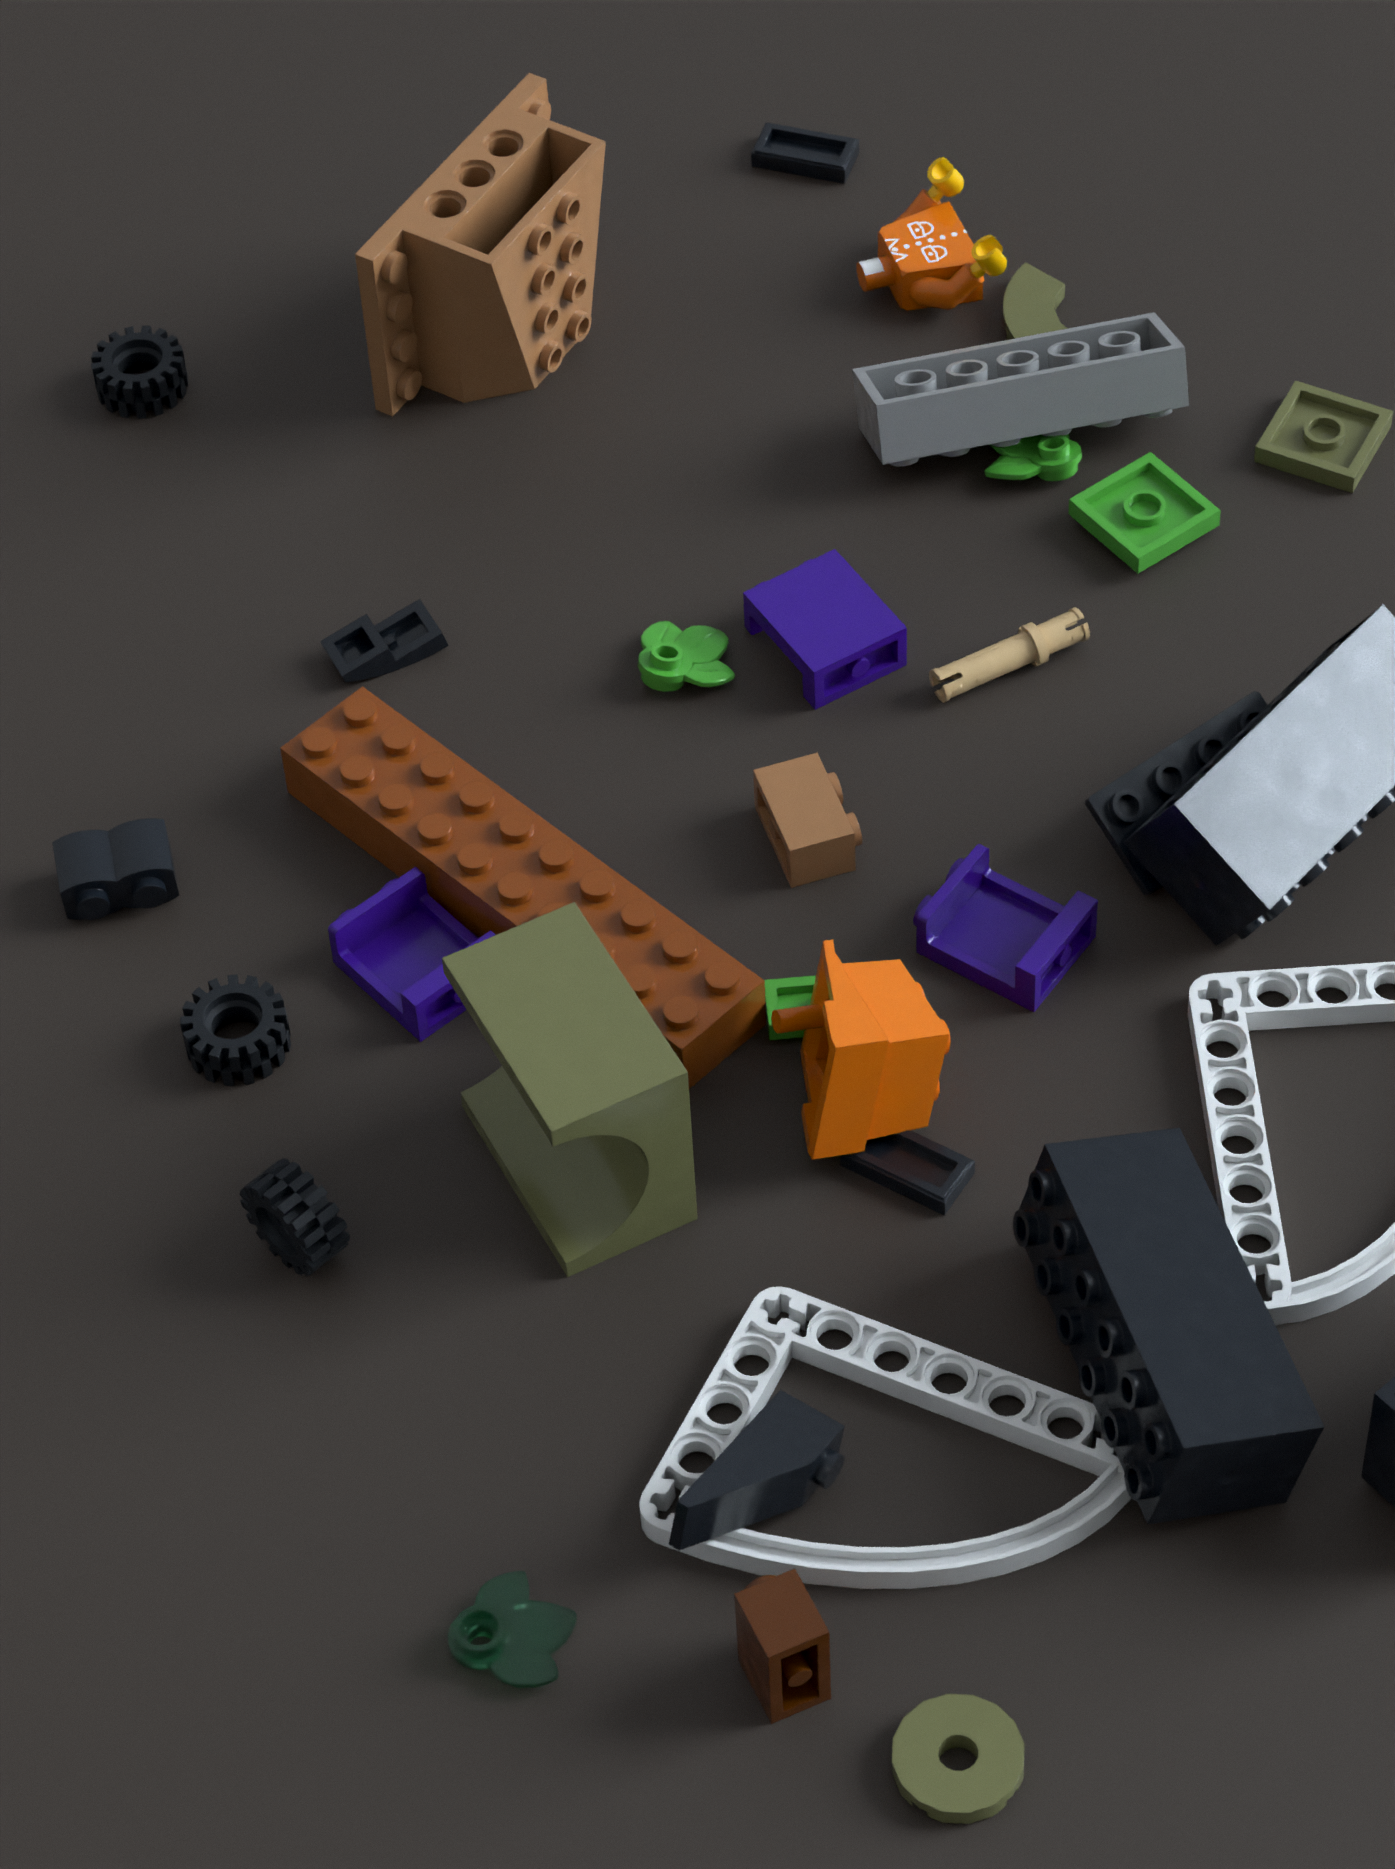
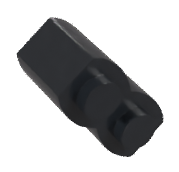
M145 818L132 820L120 824L109 831L84 830L65 835L52 842L59 890L67 919L97 920L123 907L154 908L180 896L171 844L164 819Z

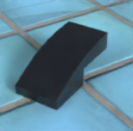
M420 599L375 626L368 615L365 614L320 641L345 682L365 680L397 671L449 646L442 631Z

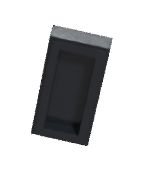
M766 122L751 152V167L845 184L859 155V139Z
M911 1130L869 1139L866 1142L864 1152L840 1155V1166L944 1216L975 1174L974 1160Z

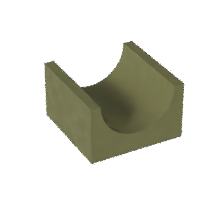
M570 903L443 957L442 963L446 978L502 1065L481 1082L460 1092L462 1107L566 1276L570 1277L698 1219L688 1072L576 903Z

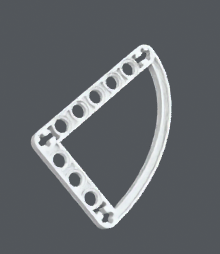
M1395 961L1211 973L1200 976L1190 986L1187 1014L1218 1208L1254 1282L1256 1275L1265 1274L1266 1293L1272 1299L1271 1301H1264L1275 1325L1301 1322L1336 1311L1367 1295L1395 1274V1222L1380 1238L1355 1257L1326 1272L1291 1282L1249 1031L1395 1021V1000L1381 997L1376 993L1375 988L1386 983L1395 984ZM1333 987L1342 990L1348 998L1341 1003L1332 1004L1322 1001L1316 993L1323 988ZM1277 991L1284 994L1289 1002L1277 1008L1268 1007L1262 1004L1257 997L1264 992ZM1207 999H1218L1219 1005L1222 1006L1221 1019L1212 1021V1006ZM1226 1041L1233 1044L1238 1049V1052L1232 1057L1218 1058L1210 1054L1206 1048L1213 1042ZM1234 1088L1241 1091L1246 1096V1100L1241 1104L1230 1106L1220 1103L1214 1097V1094L1220 1089ZM1242 1136L1254 1144V1149L1248 1153L1234 1154L1227 1151L1222 1146V1142L1228 1137ZM1239 1185H1251L1256 1187L1263 1197L1254 1203H1241L1230 1195V1191ZM1250 1234L1260 1235L1270 1242L1271 1248L1259 1254L1249 1253L1239 1246L1238 1240Z
M777 1286L769 1287L759 1292L751 1302L645 1487L640 1498L639 1507L642 1530L646 1536L657 1544L677 1550L669 1545L675 1513H671L666 1520L658 1518L657 1510L667 1511L676 1497L675 1487L682 1491L679 1496L680 1499L703 1474L685 1471L679 1465L680 1460L691 1452L699 1451L707 1453L715 1461L766 1406L792 1358L1099 1477L1088 1489L1061 1508L1028 1524L990 1536L949 1544L914 1547H855L807 1542L740 1528L680 1550V1552L708 1562L762 1576H778L795 1569L803 1583L858 1589H915L956 1585L1005 1575L1043 1562L1079 1544L1107 1524L1129 1502L1131 1497L1125 1486L1124 1470L1118 1457L1114 1455V1448H1110L1106 1444L1102 1433L1101 1439L1098 1437L1096 1439V1448H1091L1094 1431L1102 1432L1101 1418L1093 1403L794 1289ZM780 1312L789 1314V1319L781 1318L777 1325L768 1322V1317L776 1318ZM800 1329L804 1331L807 1329L805 1337L800 1336ZM837 1329L848 1333L852 1341L842 1349L831 1350L823 1347L818 1342V1338L828 1330ZM895 1351L905 1355L909 1363L899 1371L888 1372L880 1369L874 1361L884 1352ZM748 1355L761 1356L769 1363V1367L763 1373L754 1376L743 1375L734 1366L739 1359ZM953 1373L962 1377L967 1385L957 1393L945 1394L936 1390L931 1383L941 1374ZM1010 1395L1020 1399L1025 1407L1014 1416H1002L995 1413L989 1404L999 1396ZM720 1403L734 1404L742 1411V1415L730 1424L715 1423L710 1420L707 1413L713 1406ZM1067 1417L1079 1422L1083 1427V1431L1074 1438L1062 1439L1053 1435L1049 1431L1048 1425L1057 1418Z

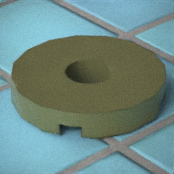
M944 1694L923 1701L902 1719L893 1737L892 1774L901 1796L912 1807L914 1803L918 1808L927 1811L928 1817L942 1823L971 1824L995 1816L1007 1805V1800L1014 1795L1016 1789L1018 1791L1024 1779L1025 1744L1015 1721L997 1704L975 1695ZM951 1748H964L973 1753L977 1760L970 1768L957 1771L947 1768L940 1761V1756Z

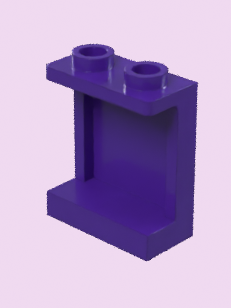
M835 549L814 559L807 560L800 566L768 581H763L754 588L743 592L745 628L751 635L764 630L803 674V697L815 710L907 665V627Z
M977 844L965 859L959 858L953 863L946 876L945 883L935 895H927L917 907L913 918V924L916 926V953L1035 1012L1096 937L1098 900L1078 890L1069 902L1063 906L993 871L989 867V848Z
M414 867L401 877L387 882L379 892L354 909H348L343 912L328 927L333 963L419 1042H422L467 1010L444 974L442 958L496 935L491 930L479 939L428 894L425 874L417 867Z

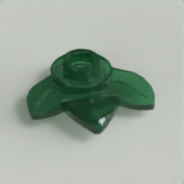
M524 1571L504 1573L487 1581L479 1589L475 1605L464 1609L452 1622L448 1632L449 1649L454 1659L461 1665L475 1670L489 1669L506 1685L517 1688L545 1686L559 1677L557 1665L550 1654L558 1650L568 1640L576 1625L577 1614L575 1611L555 1603L529 1600V1583ZM479 1636H487L492 1639L491 1642L483 1645L470 1644L474 1638Z

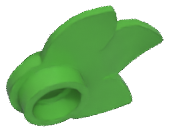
M1069 433L1064 436L1046 437L1035 435L1021 438L1019 443L1007 447H997L988 444L1001 456L985 469V476L996 479L1025 480L1037 475L1046 481L1065 480L1072 477L1078 471V463L1082 459L1081 446L1076 441L1070 440Z
M660 621L650 625L641 636L640 643L643 650L639 654L637 665L641 672L642 681L652 689L664 692L680 689L684 682L701 687H714L725 684L735 678V673L731 668L719 661L728 645L727 635L719 629L706 625H695L681 631L670 621Z

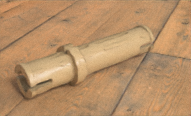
M1073 607L1068 612L1039 625H1035L1033 622L1027 623L1019 627L1018 634L942 667L931 669L929 671L931 686L934 687L949 679L954 680L935 691L938 699L945 703L955 696L1015 671L1031 663L1034 666H1039L1049 660L1050 654L1078 642L1089 640L1090 630L1088 623H1084L1069 631L1066 630V628L1077 624V621L1085 618L1077 607Z

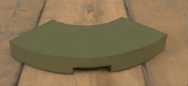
M1025 262L1011 278L1004 294L1003 321L1007 340L1068 329L1060 322L1055 312L1058 305L1065 298V284Z

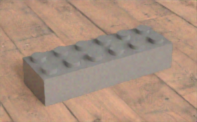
M1155 312L852 369L859 429L881 463L892 466L912 465L920 457L936 454L947 457L960 456L969 452L970 448L988 444L997 447L1012 446L1019 443L1021 438L1035 435L1046 437L1064 436L1070 433L1072 428L1082 426L1112 427L1120 424L1124 418L1140 415L1149 418L1164 417L1171 414L1173 409L1189 406L1185 346Z

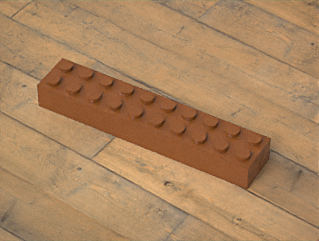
M363 686L280 747L288 793L399 877L417 867L425 874L428 894L478 937L483 936L490 930L496 935L575 902L687 1070L689 1089L766 1025L765 980Z

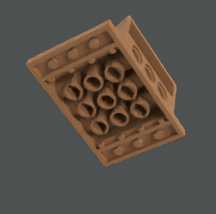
M528 73L355 253L376 410L394 416L408 400H412L417 395L421 385L463 403L536 389L549 373H553L558 369L563 357L577 342L583 341L587 336L592 322L591 310L606 141L550 120L551 105L548 103L547 80L545 78Z

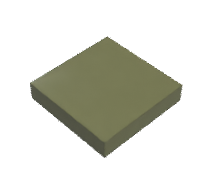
M1295 380L1255 446L1254 462L1353 493L1392 426L1393 411Z

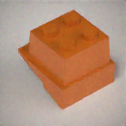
M833 939L824 940L810 1005L777 1009L772 1012L771 1018L773 1029L778 1034L805 1030L800 1053L808 1103L803 1104L801 1116L807 1151L812 1160L864 1152L866 1142L869 1139L928 1127L933 1103L938 1099L940 1092L939 1077L944 1055L949 1052L951 1044L950 1032L946 1022L943 1019H939L925 998L922 986L914 981L900 959L842 963L835 953Z

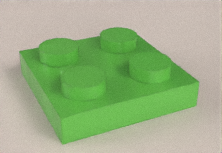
M1149 452L1070 498L1068 514L1139 574L1220 525L1221 510L1153 453Z

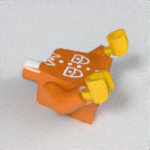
M944 157L933 161L928 168L927 177L933 186L928 191L923 189L904 213L892 223L881 227L878 231V257L858 262L856 265L858 281L864 292L889 286L900 308L907 311L931 307L950 310L961 303L983 300V275L998 276L1005 271L1007 266V259L1002 254L1003 246L993 235L983 236L973 244L950 202L941 203L940 199L943 196H956L962 191L964 186L962 175Z

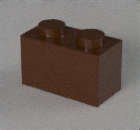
M792 1569L778 1576L765 1575L750 1582L744 1590L735 1593L738 1661L771 1724L831 1699L829 1630L797 1571Z

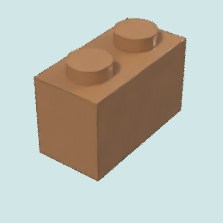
M818 753L753 770L755 809L791 888L856 870L855 846L862 845L861 829L856 815L853 812L845 813L842 806L843 793L839 779L835 772H826Z

